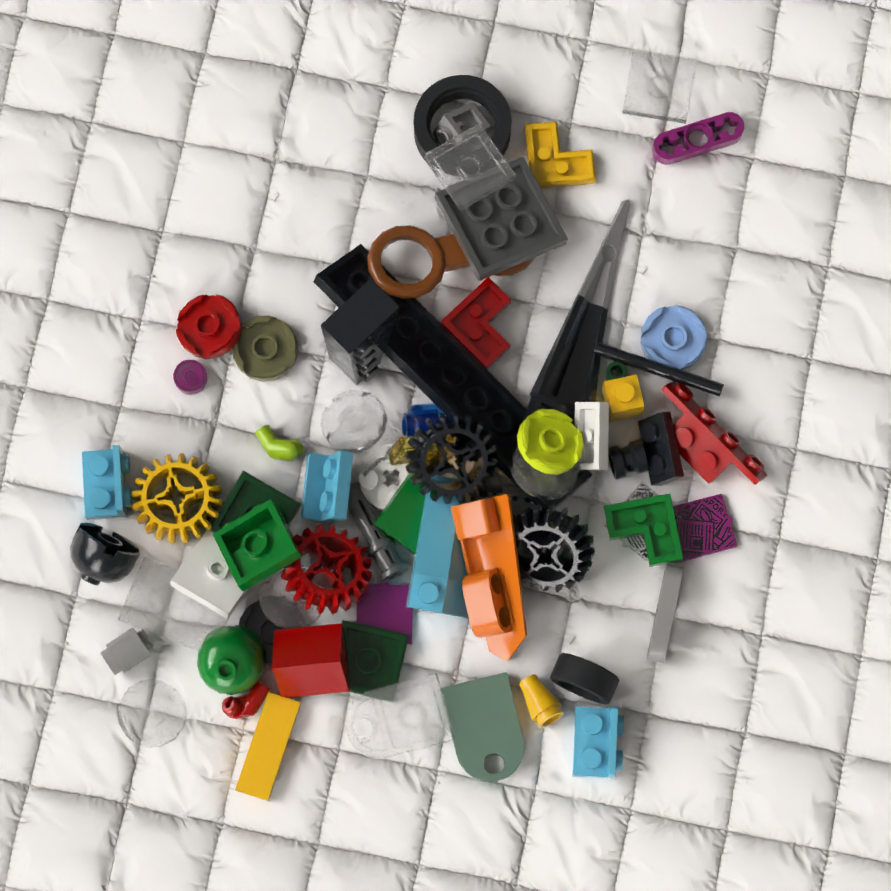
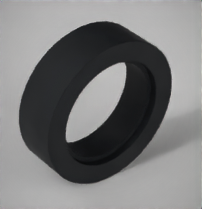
M454 75L437 81L422 94L414 112V139L420 155L432 168L453 177H472L488 171L502 159L510 142L512 120L509 105L502 93L494 85L482 78L470 75ZM469 99L478 102L489 111L493 118L495 129L491 139L484 147L472 153L457 154L444 149L436 142L430 129L431 120L436 111L449 101Z

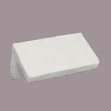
M575 402V428H579L583 435L584 449L582 457L574 465V470H608L609 402Z

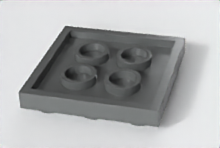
M524 157L435 193L434 199L478 281L566 245L568 241L563 228Z

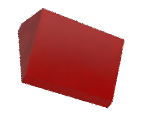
M343 623L274 630L272 670L281 697L290 698L350 691Z

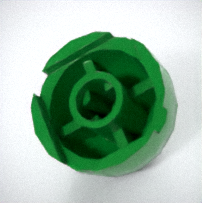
M220 626L215 628L205 637L198 649L197 668L200 678L209 688L219 694L235 695L247 691L258 682L265 669L266 657L263 642L255 632L244 626Z

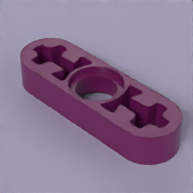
M726 112L663 132L654 140L653 156L659 163L670 165L736 144L742 137L744 121L738 114ZM727 122L730 127L736 126L733 135H730L728 131H723L717 134V141H714L713 131L714 133L721 131ZM694 131H701L707 136L708 141L702 146H695L690 142L689 135ZM679 136H683V144L675 146L672 154L668 155L666 150L660 151L663 142H667L669 146L679 144Z

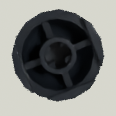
M81 523L70 546V557L75 567L82 572L81 578L90 584L99 585L100 582H118L128 576L140 555L138 553L139 548L130 540L114 531L111 536L101 532L102 526L92 523Z

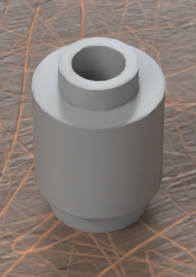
M132 627L106 644L107 648L100 653L114 675H117L121 671L126 673L152 656L148 649L154 645L143 629L136 632Z

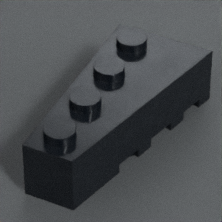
M371 278L321 324L329 358L356 385L362 380L368 382L379 371L378 365L381 363L383 351L387 346L399 310V306Z

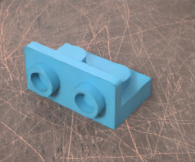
M113 445V449L82 452L85 518L91 520L127 517V507L132 506L131 487L125 486V474H130L129 454H124L120 445Z
M340 450L329 456L317 453L307 455L301 509L302 519L327 524H334L347 519L353 452Z
M575 707L572 777L614 779L616 770L622 771L623 750H617V736H623L624 715H618V707Z

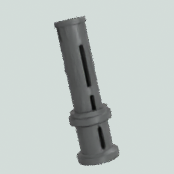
M358 482L350 484L348 508L368 544L367 555L370 558L373 557L381 572L380 579L382 582L393 580L405 573L409 567L407 563H402L396 552L394 539L386 536L381 529L374 525L377 518L364 496Z

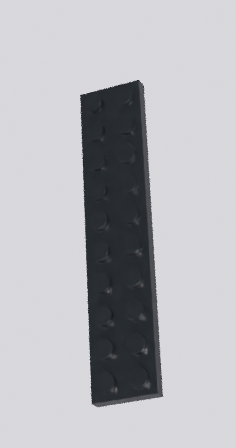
M362 244L358 245L318 273L313 282L338 307L342 306L370 278L372 279L368 271L367 256L369 251ZM382 265V267H383V269H384L386 275H388V276H389L391 279H393L394 281L399 282V281ZM387 294L399 306V310L383 353L449 419L452 412H457L461 417H464L466 414L472 417V424L480 421L484 425L482 432L489 431L492 435L488 443H494L497 448L494 453L489 454L497 459V464L495 465L535 505L541 503L547 510L549 505L554 503L555 508H557L589 481L593 475L589 470H574L573 466L569 471L559 475L545 474L527 463L518 449L517 442L518 430L527 409L416 298L401 299Z

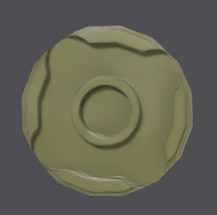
M269 315L256 316L242 324L239 341L232 348L233 358L239 370L250 379L261 382L275 381L285 376L295 365L298 356L297 338L292 328L276 317Z

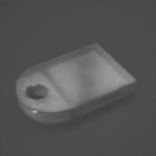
M437 672L369 690L351 703L345 716V732L349 742L359 753L369 758L385 759L455 739ZM358 719H366L371 723L372 733L369 737H360L355 732L354 725Z

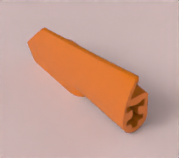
M503 494L452 506L450 509L468 574L462 580V591L470 626L476 637H486L489 652L505 661H509L526 638L527 629L511 499L509 494Z

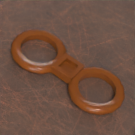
M411 225L395 226L383 231L372 242L367 256L368 271L374 282L387 294L401 299L419 298L430 293L441 282L444 272L470 267L454 234L435 238L426 230ZM399 240L417 242L427 249L431 257V272L424 280L415 284L396 282L386 275L381 265L383 251L390 244ZM535 258L499 272L495 276H511L521 272Z

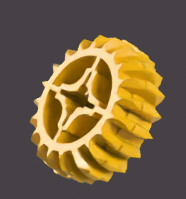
M180 453L177 462L173 461L171 454L165 455L167 464L161 465L158 459H154L153 464L156 469L153 472L147 467L142 469L147 479L136 478L135 483L142 490L132 491L131 496L141 501L134 503L132 509L134 512H142L136 517V520L139 524L148 522L144 528L147 534H151L157 529L155 537L158 541H162L168 533L170 544H175L177 535L180 534L183 543H189L188 533L193 532L195 537L199 539L202 537L198 529L200 526H203L206 530L212 528L207 518H218L219 513L211 508L223 505L222 499L213 497L222 493V488L219 485H213L218 480L215 473L206 475L210 469L207 463L197 468L199 460L195 456L186 464L185 454ZM178 474H185L195 478L202 484L203 488L195 489L194 486H182L178 479ZM167 477L166 489L151 499L156 485ZM174 485L181 496L185 497V499H181L182 503L179 504L180 513L173 501L169 500L173 498L172 495L175 493ZM204 498L199 512L188 520V508L195 503H199V499ZM159 508L161 511H173L177 524L161 521L152 513V509Z

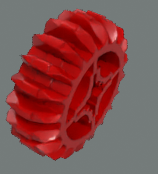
M319 524L314 532L307 527L303 530L302 536L296 534L293 537L302 557L307 553L311 557L309 561L311 566L308 571L303 572L301 558L284 567L281 573V580L288 581L285 586L286 592L296 591L293 597L294 603L303 599L306 601L305 610L315 605L317 606L318 614L324 612L325 607H328L333 615L337 613L339 607L346 611L350 609L351 602L354 604L360 602L361 594L366 593L369 588L368 582L372 578V571L368 569L372 562L370 558L365 557L367 547H357L359 542L358 536L350 540L347 538V529L339 534L336 533L334 524L329 527L328 531H324L321 524ZM349 566L352 579L345 586L342 582V573L344 568Z

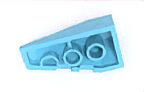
M438 475L432 477L433 479L440 482H453L458 480L455 478H449ZM430 492L426 494L406 608L469 619L462 591V580L468 574L450 509L452 506L465 504V499L463 503H459L455 495H453L451 503L445 504L442 495L435 502L430 498Z

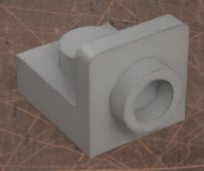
M470 102L444 114L434 129L433 134L441 147L450 152L458 153L462 145L487 134L491 126L474 103Z

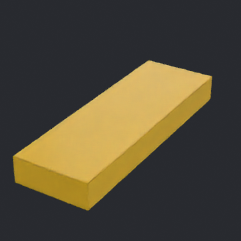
M268 692L235 791L269 802L301 702Z

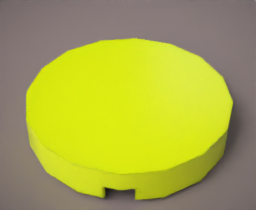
M540 409L529 415L520 425L517 434L518 449L524 460L534 469L545 474L559 475L569 471L582 457L584 449L583 435L579 428H575L571 423L573 420L566 414L555 409Z

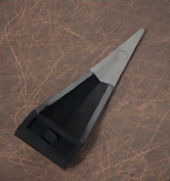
M629 199L621 202L529 394L531 399L523 421L537 410L555 409L569 416L573 420L571 423L575 426V402H596L601 357L594 355L593 352L597 341L603 343L614 274L630 204Z

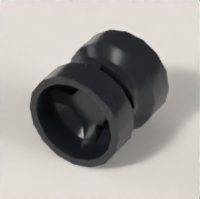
M640 439L630 441L628 446H624V448L618 445L608 447V460L615 480L625 478L628 472H636L637 474L648 472L647 457Z

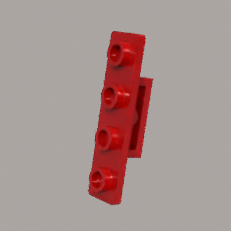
M673 381L661 389L684 413L673 425L679 454L708 484L712 483L731 463L754 485H757L768 476L763 470L764 465L756 456L748 455L739 446L741 444L739 439L732 432L724 431L716 423V416L708 408H701L692 399L694 396L688 387Z

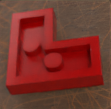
M488 277L441 320V324L487 370L511 347L489 324L511 304V299Z

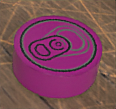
M196 360L182 361L176 366L173 373V379L177 388L185 394L199 393L207 384L206 370Z

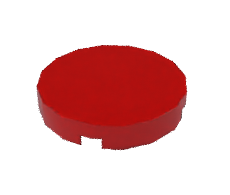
M199 295L187 302L179 312L176 335L183 348L195 357L203 359L220 357L229 352L239 341L242 331L241 315L235 305L222 295Z

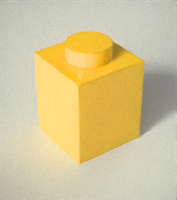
M637 374L604 381L602 395L604 402H609V422L642 415L645 405Z

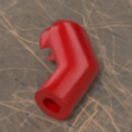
M258 681L253 685L248 695L225 698L222 702V711L232 719L254 716L271 688Z

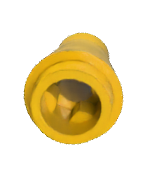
M536 674L525 678L519 683L532 722H537L539 727L543 728L563 716L561 702L547 689Z

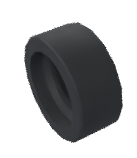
M561 653L550 675V679L567 691L605 705L610 704L620 681L618 676L604 667L568 653Z

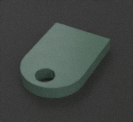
M507 672L441 688L457 759L462 769L472 778L482 782H498L511 776L522 761L524 739ZM495 754L503 759L504 768L501 772L491 774L485 769L484 761L489 755Z

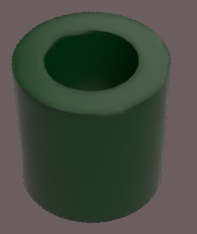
M618 361L610 363L605 373L606 381L626 377V366ZM614 370L619 371L621 376L613 377L611 372Z

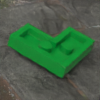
M670 493L604 505L610 541L643 535L649 567L683 561Z

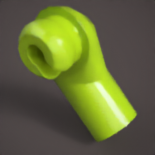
M265 425L255 432L268 456L274 460L294 461L303 453V445L299 440L277 439L270 425Z

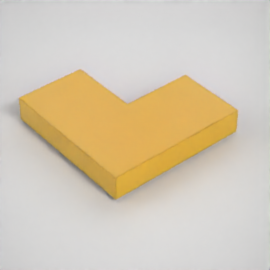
M557 121L525 124L528 166L541 189L596 183L593 149L560 152Z

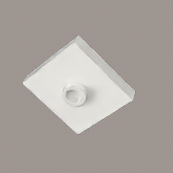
M206 530L172 577L170 585L228 619L249 589L243 592L238 587L213 536L214 532Z

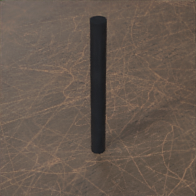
M598 341L593 352L594 355L621 362L624 365L719 397L724 386L722 383Z

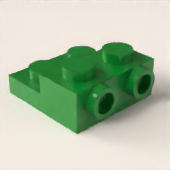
M271 499L256 505L247 514L237 520L226 523L222 529L213 533L238 587L243 592L302 557L281 510Z

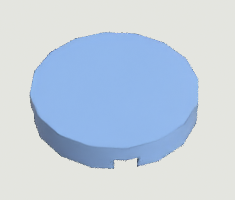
M674 305V307L665 306L658 308L647 317L641 330L640 344L644 355L648 359L680 370L690 368L700 359L706 347L705 326L694 311L684 306Z

